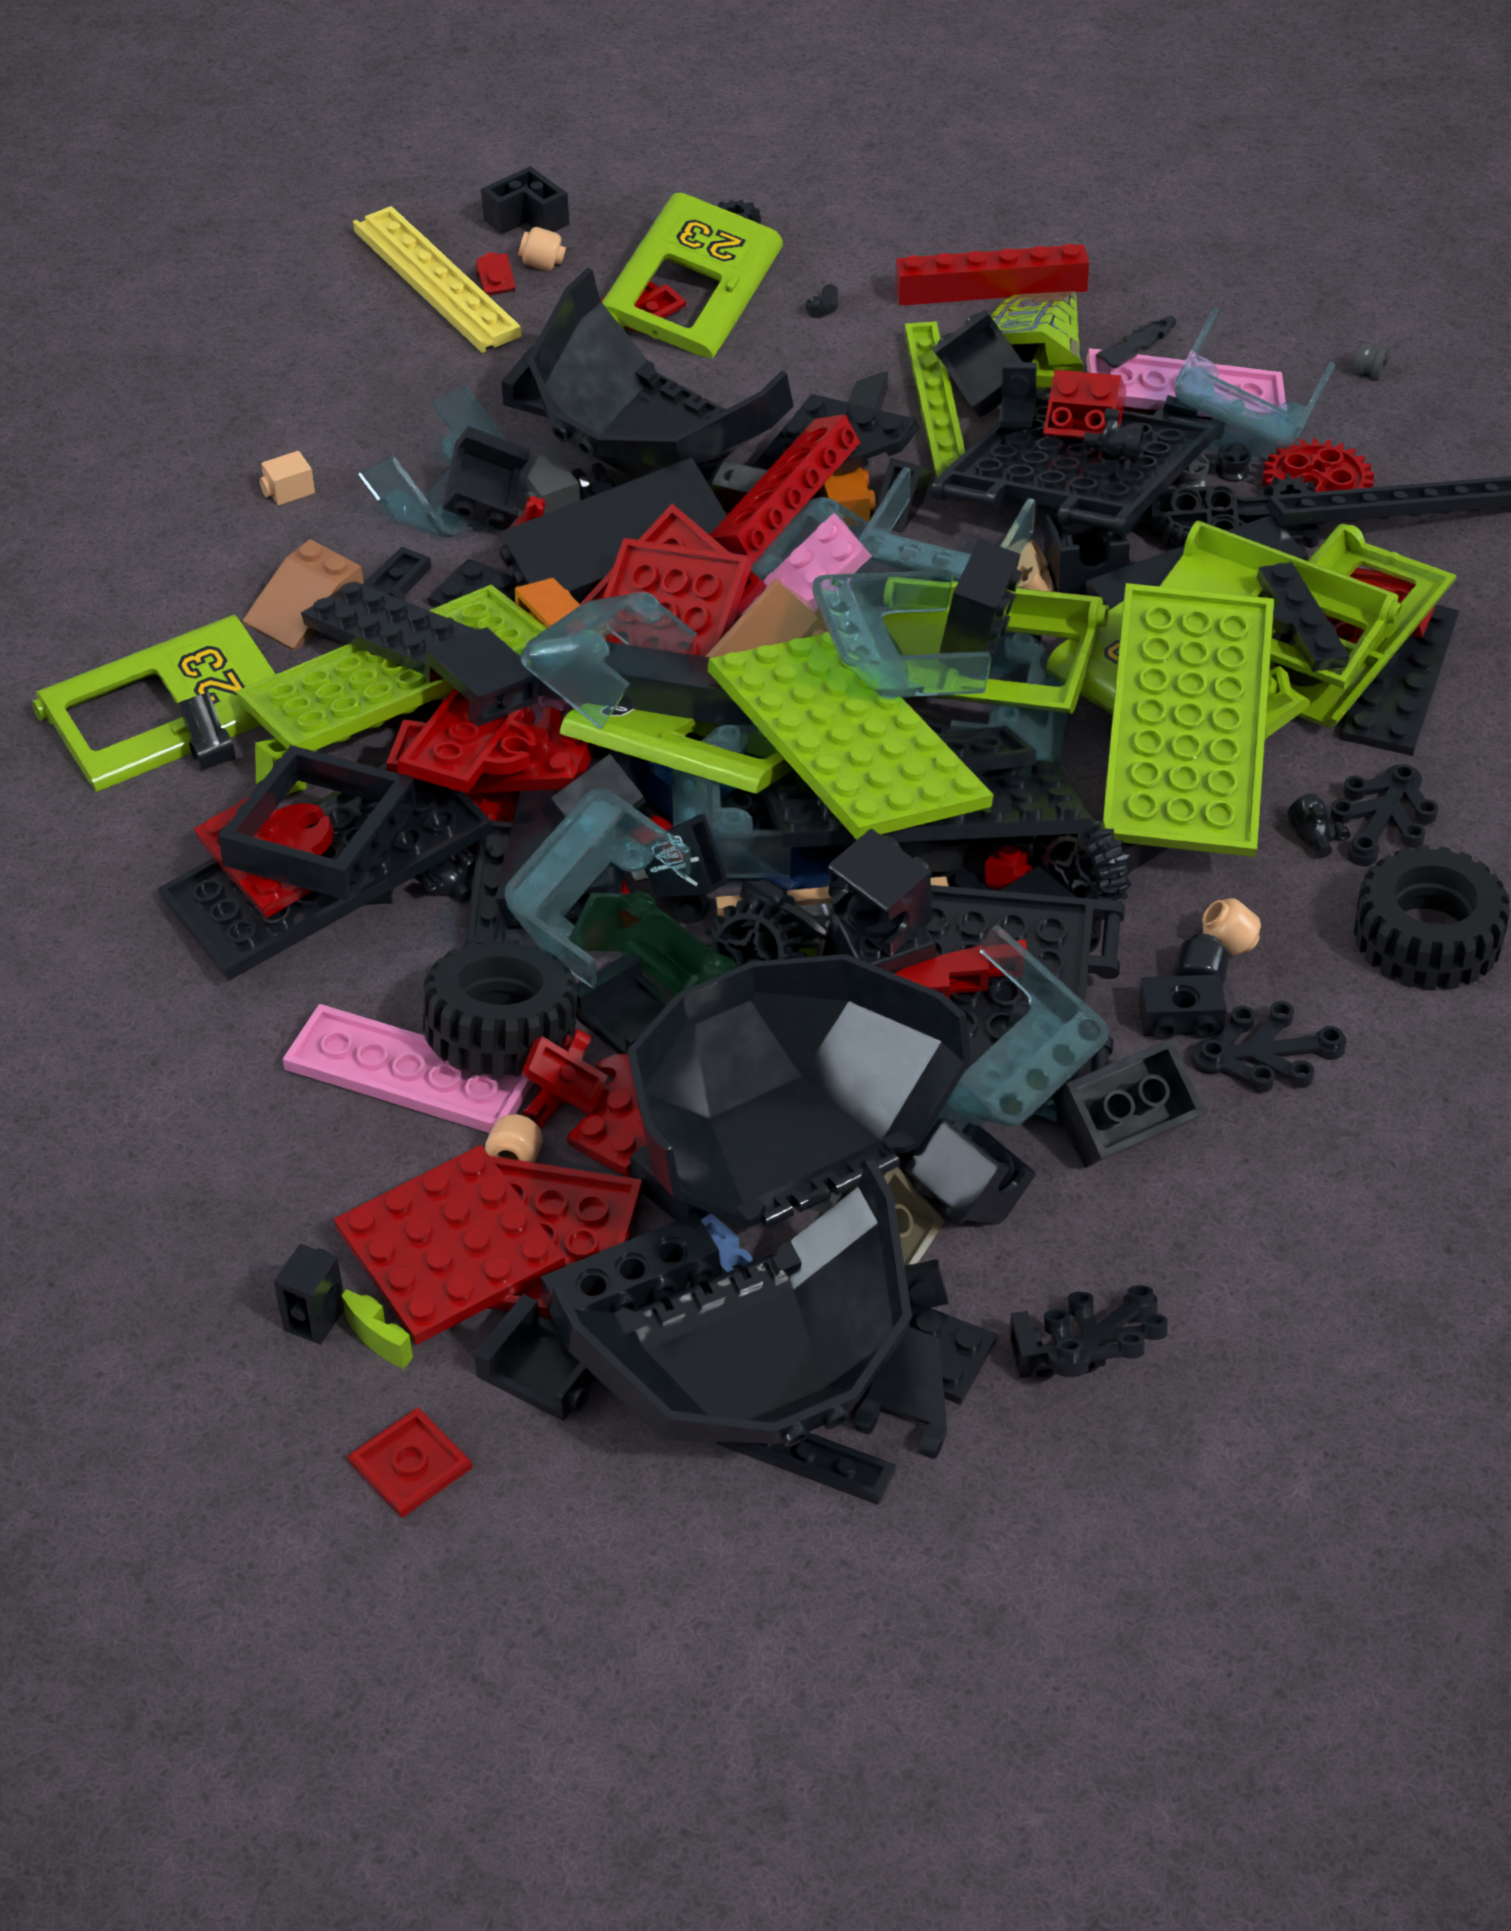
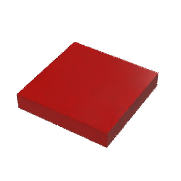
M419 1407L347 1456L348 1462L401 1518L473 1468L472 1461Z

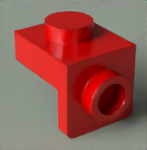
M491 252L484 254L481 258H476L475 272L476 276H479L482 291L488 296L515 291L516 287L507 253L498 254Z

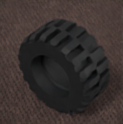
M1429 845L1417 846L1415 850H1409L1408 847L1394 852L1393 857L1388 854L1377 861V864L1367 871L1364 881L1361 882L1354 920L1356 944L1361 953L1366 952L1365 960L1372 967L1380 965V973L1390 980L1394 975L1400 977L1402 985L1412 987L1413 982L1424 984L1423 990H1436V985H1444L1446 990L1459 987V982L1462 980L1466 985H1469L1478 980L1479 974L1486 975L1501 955L1510 915L1509 896L1495 873L1490 874V869L1481 861L1476 863L1472 860L1471 855L1461 851L1460 854L1450 852V848L1439 846V849H1429ZM1418 908L1434 909L1452 916L1458 922L1446 925L1429 924L1411 917L1405 911Z
M485 940L484 944L473 942L465 944L460 950L454 948L447 952L444 958L440 957L435 962L424 980L423 1031L425 1032V1039L443 1061L448 1060L452 1067L460 1071L465 1068L469 1070L470 1074L478 1076L491 1074L492 1078H504V1075L514 1074L515 1077L523 1076L521 1073L534 1040L543 1036L560 1046L566 1035L573 1037L576 1025V980L563 961H559L556 955L549 951L544 953L538 946L532 944L524 946L519 945L518 941L507 940V943Z

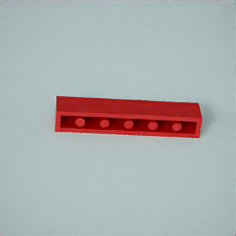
M1066 244L1064 246L1052 247L1035 246L1026 249L1006 248L999 251H972L959 254L941 253L932 256L911 255L905 258H896L895 288L899 306L1010 298L1013 295L1087 292L1090 262L1084 244Z

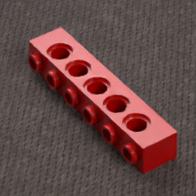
M846 414L814 419L710 536L728 552L747 555L754 563L860 444Z

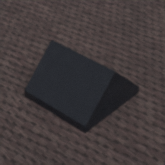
M609 754L554 795L541 811L547 819L588 846L646 801L638 788L611 754Z

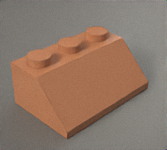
M775 579L705 657L713 658L730 652H741L755 649L762 645H773L788 642L795 638H806L838 630L814 604L778 579Z

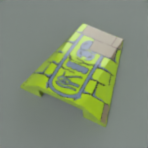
M1076 291L1013 295L1000 304L992 313V319L1011 345L1045 343L1049 365L1081 364Z

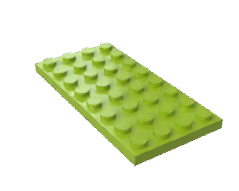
M1126 583L1103 812L1105 828L1114 829L1115 840L1131 844L1248 857L1256 856L1274 599Z
M493 585L486 586L429 610L477 630L489 628L524 660L537 658L542 645H546L554 635L551 630ZM347 644L237 690L236 694L239 704L287 750L293 745L317 752L318 749L331 743L343 742L349 739L351 735L364 729L378 727L385 720L399 714L411 713L418 706L427 702L446 698L454 687L444 678L430 683L425 679V675L354 645Z
M828 631L816 636L795 638L788 642L762 645L755 649L730 652L722 656L709 658L707 671L856 840L869 829H873L881 835L991 807L993 800L991 791L839 631Z

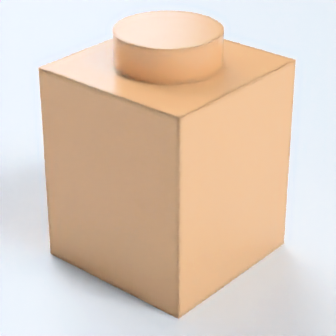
M299 451L261 463L263 477L259 479L261 489L265 497L272 496L277 505L315 493L312 469Z

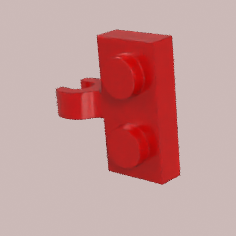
M578 1028L575 1030L573 1037L566 1035L560 1046L543 1036L534 1040L521 1075L587 1114L596 1110L608 1075L582 1060L590 1043L591 1036Z

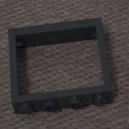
M291 745L285 754L276 760L273 769L265 779L257 784L255 791L249 799L239 806L237 814L229 824L224 826L219 832L217 844L220 845L222 865L348 900L416 809L414 778ZM297 781L379 802L336 860L254 837Z

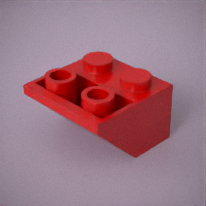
M1054 370L1043 431L1044 436L1084 439L1085 432L1100 434L1106 425L1104 421L1106 408L1119 410V427L1127 391L1122 376Z

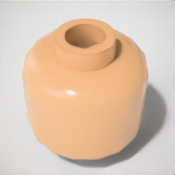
M534 227L530 232H524L518 256H522V262L527 267L550 271L554 268L555 264L561 266L566 247L560 246L561 236L558 233Z
M1235 898L1217 900L1206 909L1203 915V934L1213 935L1221 940V943L1228 949L1229 956H1237L1243 952H1249L1257 945L1260 938V918Z
M518 1114L506 1115L499 1118L493 1125L486 1141L485 1150L489 1156L535 1163L543 1142L542 1133L537 1124L528 1117Z

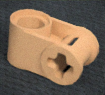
M1030 540L1014 550V552L1021 554L1017 569L1023 571L1017 588L1055 592V587L1048 570V562L1034 540Z

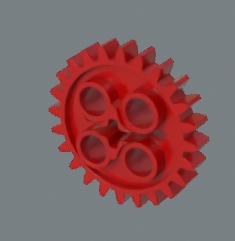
M1313 438L1312 444H1307L1303 439H1300L1299 446L1287 442L1286 449L1277 447L1276 454H1269L1268 462L1264 463L1262 485H1271L1274 476L1284 480L1289 472L1293 479L1303 474L1305 483L1314 481L1315 492L1371 488L1374 484V472H1371V463H1364V455L1355 456V448L1347 451L1343 450L1344 443H1340L1335 447L1331 446L1330 439L1324 444H1319L1317 438Z

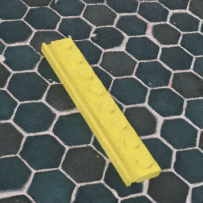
M392 206L365 216V221H353L354 232L481 353L486 352V347L492 345L496 348L522 337L521 326Z

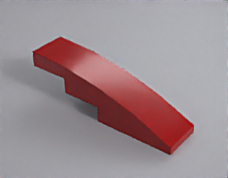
M1026 939L986 944L943 954L906 967L894 974L943 993L949 999L951 993L988 991L989 977L1026 974Z

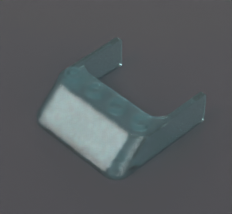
M903 467L859 537V541L872 555L870 560L883 566L939 580L959 582L971 554L891 534L892 528L910 500L911 469ZM1027 499L1000 547L1021 554L1034 530L1035 500Z
M950 570L821 575L814 579L812 593L839 658L881 697L895 699L897 697L985 692L991 664L989 652L898 655L882 619L883 616L891 613L947 610L953 580Z
M996 924L989 931L980 948V952L1024 991L1029 998L1030 1010L964 1072L946 1103L961 1115L1013 1127L1024 1123L1104 1046L1109 1036V1030L1105 1021L1004 929Z

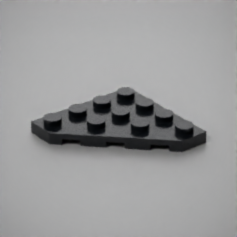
M811 394L752 467L769 470L814 419L846 414L860 441V444L838 467L837 470L841 469L842 473L868 465V458L886 452L889 457L902 452L919 431L920 427L915 418Z

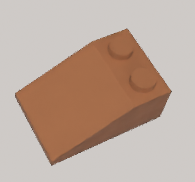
M310 539L285 558L242 620V623L295 651L319 632L304 625L301 612L313 606L315 601L336 593L347 583L358 582L364 585L362 566Z

